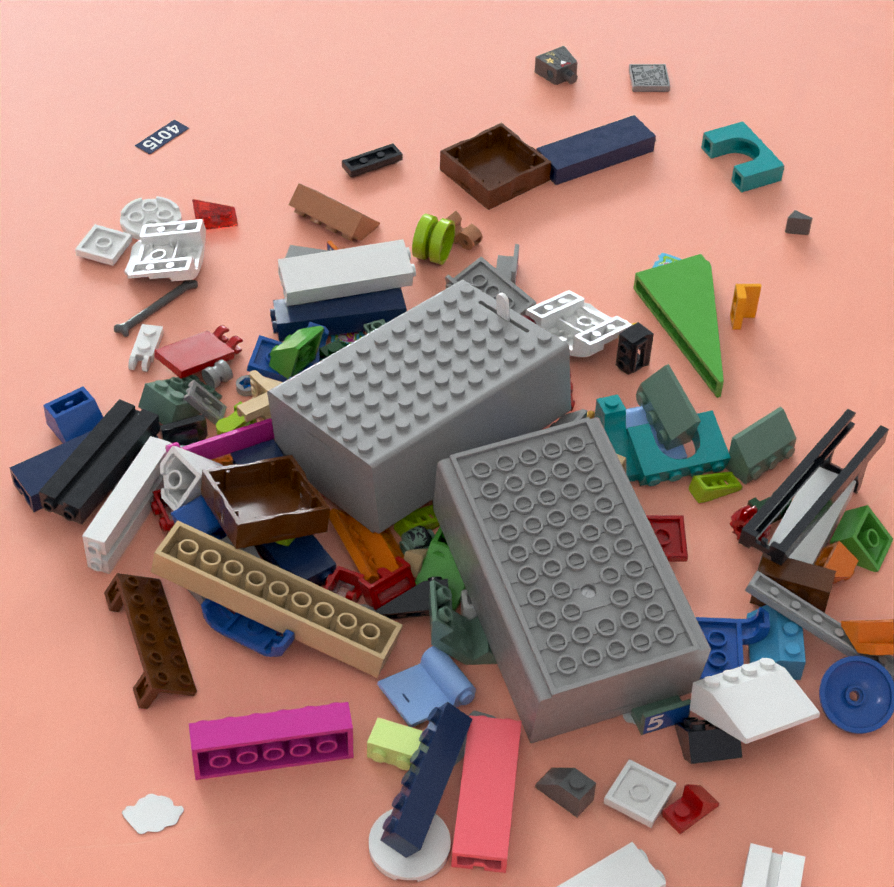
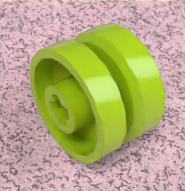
M426 213L422 215L413 237V257L423 260L429 257L431 262L443 265L449 257L453 246L455 222L444 218L438 222L436 216Z

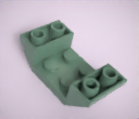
M435 580L430 581L429 615L431 645L465 665L497 664L478 616L468 620L465 616L452 610L451 590Z

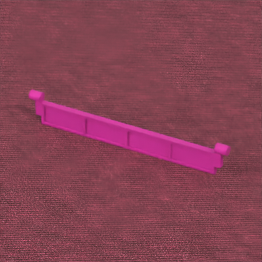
M269 418L180 447L179 443L175 442L166 445L165 449L168 453L172 446H177L212 460L274 439L272 419Z

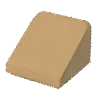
M428 548L407 550L405 552L404 560L411 565V571L415 578H417L418 573L421 571Z

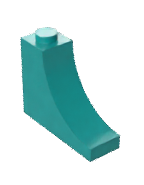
M618 394L596 399L594 418L598 417L616 454L626 457V475L629 481H637L639 473L635 467L627 437L626 408Z

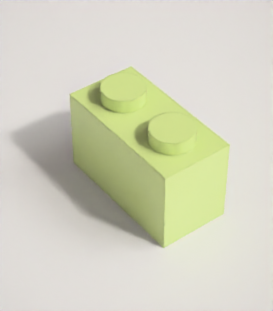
M377 718L367 741V757L379 763L385 762L402 770H409L412 765L410 759L419 748L421 743L419 737L423 731Z

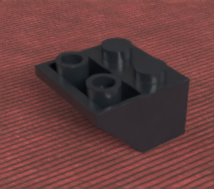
M687 717L682 719L683 722L675 723L684 759L690 764L742 758L741 741L707 720Z

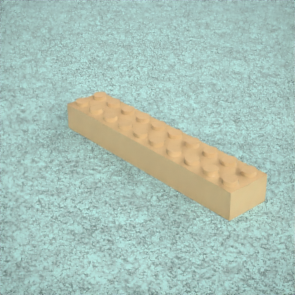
M180 521L175 523L154 552L152 573L282 634L288 629L294 632L295 640L378 678L397 644L402 624L241 549H235L234 546Z

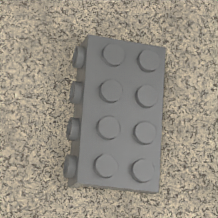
M483 257L478 258L454 278L449 274L445 277L446 288L460 280H465L494 299L500 293L506 294L509 299V308L520 315H526V309L536 305L535 300Z

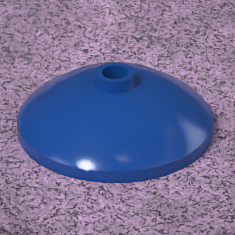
M864 656L845 657L833 663L824 673L819 687L820 704L827 718L838 728L855 734L869 733L885 725L894 712V681L889 672L880 663ZM851 692L856 693V701L850 699Z

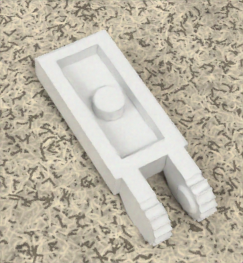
M141 325L129 358V370H135L138 361H142V371L148 372L151 362L155 359V349L159 348L164 334L163 326Z

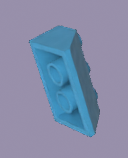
M765 605L762 608L769 612L770 630L763 640L748 645L749 663L758 661L761 658H770L778 665L784 667L794 680H801L806 663L803 627L770 606ZM758 609L748 613L747 618L753 617L758 612Z

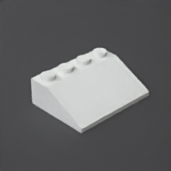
M761 658L758 661L743 664L740 667L725 670L722 673L707 676L704 679L693 682L690 711L745 744L820 716L818 709L789 672L770 658Z

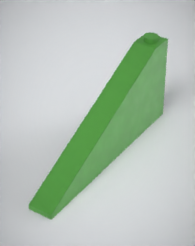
M698 254L635 273L633 289L717 398L721 397L724 379L710 262L702 254Z

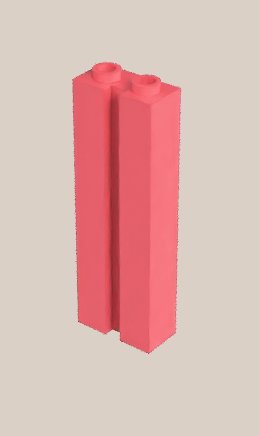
M469 715L472 718V722L467 732L451 867L473 869V866L484 867V871L506 873L522 721L510 718L499 719L483 715Z

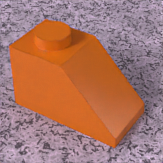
M838 541L822 548L814 565L835 570L834 584L850 579L855 573L854 569L859 560Z

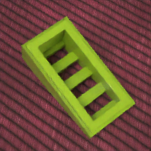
M732 472L693 476L689 485V491L698 503L708 502L740 491L743 488Z
M433 505L413 511L396 522L394 530L402 537L404 532L418 525L425 527L427 530H433L440 526L434 513Z

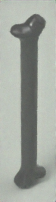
M184 280L181 285L125 323L114 325V332L121 333L124 337L129 336L128 332L131 328L185 291L196 289L198 282L196 280Z

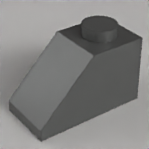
M551 768L535 784V788L577 818L594 800L596 782L576 768Z

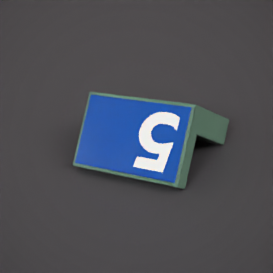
M679 695L633 708L631 716L641 735L673 726L675 723L683 722L682 719L690 715L691 700L682 701Z

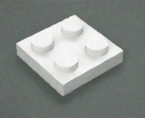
M95 224L76 247V256L114 266L133 241L132 234Z
M629 759L604 797V804L652 828L673 794L677 783Z

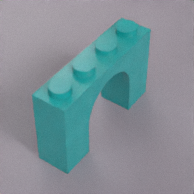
M743 121L703 133L701 148L711 159L730 153L744 154L753 159L752 161L735 165L733 168L731 182L741 193L782 180L784 164Z
M713 410L697 413L701 422L692 438L695 454L686 459H674L665 455L658 448L649 423L627 428L629 447L635 467L639 473L638 482L640 486H655L663 481L670 480L674 482L682 477H693L710 471L717 473L726 468L731 457Z

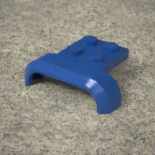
M309 322L307 328H309V327H315V326H322V325H319V324H316V323H313V322ZM322 326L324 331L319 348L326 345L329 331L325 326ZM259 335L248 363L247 371L256 370L262 376L281 382L288 380L269 367L271 350L283 342ZM319 348L316 355V359H314L300 372L319 362Z
M206 598L201 604L203 617L212 629L263 656L280 657L295 640L294 632L288 629L285 630L284 636L281 637L282 633L237 612L233 614L226 607Z
M760 607L753 617L747 619L696 617L711 648L700 680L707 676H713L725 670L742 666L744 664L743 645L757 643L768 635L770 630L769 612Z

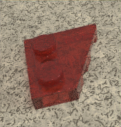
M196 199L192 200L195 220L203 219L206 230L238 226L235 207Z

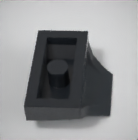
M204 414L161 425V439L171 443L178 442L179 445L185 446L205 440L208 432Z

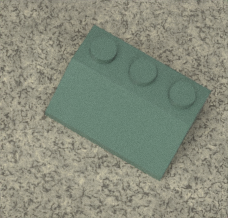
M668 364L643 381L636 393L637 403L645 410L647 421L650 425H653L657 432L658 441L664 445L666 450L691 442L701 422Z
M782 407L777 408L732 437L729 450L731 459L726 469L732 472L745 485L753 479H758L768 469L775 468L785 458L789 459L795 452L794 447L797 438Z

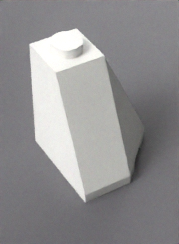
M172 446L160 463V474H163L164 488H161V498L173 511L201 496L202 470L222 467L223 465L177 446Z

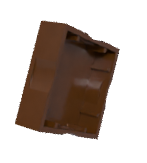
M499 123L470 139L460 141L440 151V170L488 210L550 181L551 161L536 149L524 143L517 134L503 123Z
M293 455L263 459L248 464H234L202 470L201 495L235 549L328 532L330 507L318 490L310 484L305 472Z

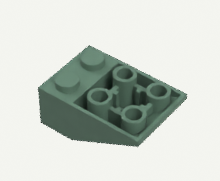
M189 375L182 379L172 377L171 379L145 383L138 407L159 415V422L165 425L201 414L183 399L187 394L186 390L190 388L188 385L191 381L195 380L218 400L222 398V395L216 392L212 386L201 382L195 375Z

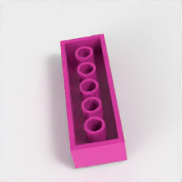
M333 702L328 705L306 706L291 710L282 709L276 712L253 713L247 716L225 717L224 719L201 720L196 723H189L195 780L354 758L353 725L348 702Z

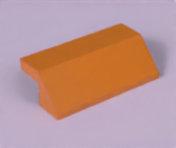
M335 508L331 509L329 519L361 574L365 575L367 582L372 584L380 579L377 573L379 568L385 567L391 572L399 568L395 557L400 556L404 559V554L389 528L379 534L377 532L373 533L348 513Z
M894 619L841 621V627L857 653L894 655Z

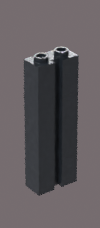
M119 399L40 489L41 506L48 512H54L69 521L83 524L125 474L149 437H156L160 432L159 415L145 409L138 411L135 409V405Z

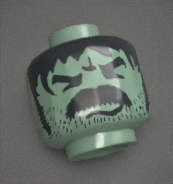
M418 525L402 534L401 541L399 542L400 549L405 555L407 550L429 548L435 534L431 529L427 530L425 527Z

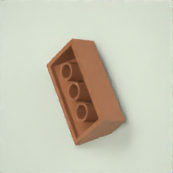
M298 183L288 204L295 208V213L303 217L306 214L311 216L310 221L321 225L322 222L327 224L326 229L337 233V231L342 232L341 236L349 241H353V239L362 241L380 225V222Z

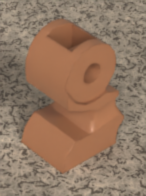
M457 211L446 218L455 222V244L459 242L464 249L471 250L482 241V233L475 225L470 224L466 228L461 227L462 218Z

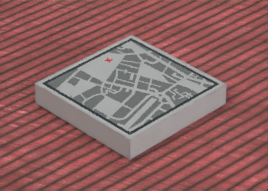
M629 64V75L633 92L670 91L666 64Z

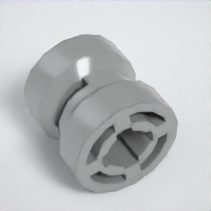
M219 360L215 362L213 367L203 369L202 377L207 385L215 389L220 386L221 382H227L232 379L233 373L226 361Z

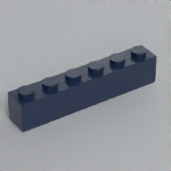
M449 702L439 708L435 707L428 716L429 724L419 737L421 742L419 748L410 759L412 765L401 780L402 789L392 802V807H394L392 813L382 826L384 832L380 841L406 858L422 848L472 722V718Z

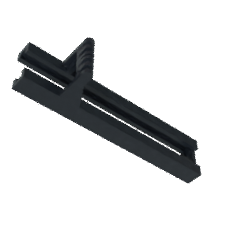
M847 409L743 527L739 543L747 548L752 546L771 556V561L782 566L853 480L856 481L853 492L858 493L867 464L885 443L889 429L880 425L843 469L831 463L836 447L855 426V423L851 422V420L855 417L856 412ZM819 467L839 474L780 544L773 541L769 546L767 545L768 539L762 537L761 541L758 540L760 535Z

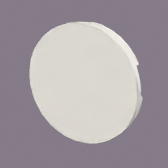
M159 196L156 199L142 200V198L131 201L122 209L120 217L122 230L125 233L132 234V238L140 240L143 225L182 221L178 205L167 198Z
M393 809L385 812L376 820L369 834V854L375 867L385 876L393 880H417L419 882L434 876L446 864L450 853L451 838L446 824L437 814L434 815L421 850L407 858L380 841L384 832L382 826L388 816L391 815Z

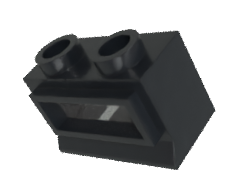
M639 322L619 334L616 366L628 375L644 366H649L654 333Z

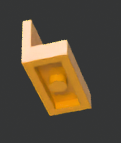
M735 284L730 310L732 330H741L743 318L756 317L761 284Z

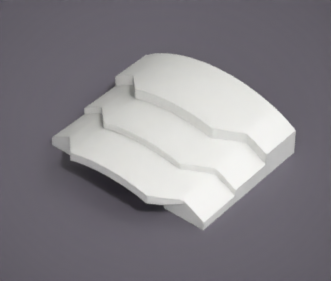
M203 219L143 225L140 240L132 246L130 259L124 271L128 279L149 277V279L170 278L172 282L196 278L201 269L205 252L206 228Z
M570 290L526 309V315L531 317L538 326L565 341L569 345L570 356L588 357L603 350L604 344L617 339L621 332L633 326V324L618 316L611 318L591 304L585 303V298Z

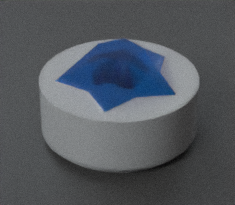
M250 375L241 376L236 381V390L242 396H252Z

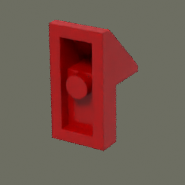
M686 784L682 797L665 808L662 812V817L679 834H682L719 806V802L701 785Z

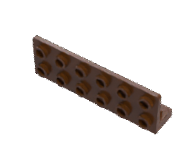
M117 573L104 594L109 611L119 612L124 605L144 670L133 687L138 708L148 709L159 693L194 696L197 690L161 580Z

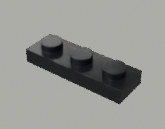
M392 143L342 160V168L350 177H354L403 160V154Z

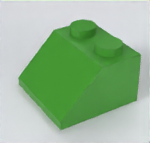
M324 327L303 328L297 330L293 335L289 334L282 344L276 345L271 350L269 367L287 379L297 375L316 359Z
M866 505L844 512L829 543L833 544L840 541L859 560L857 566L878 572L893 538L871 508Z

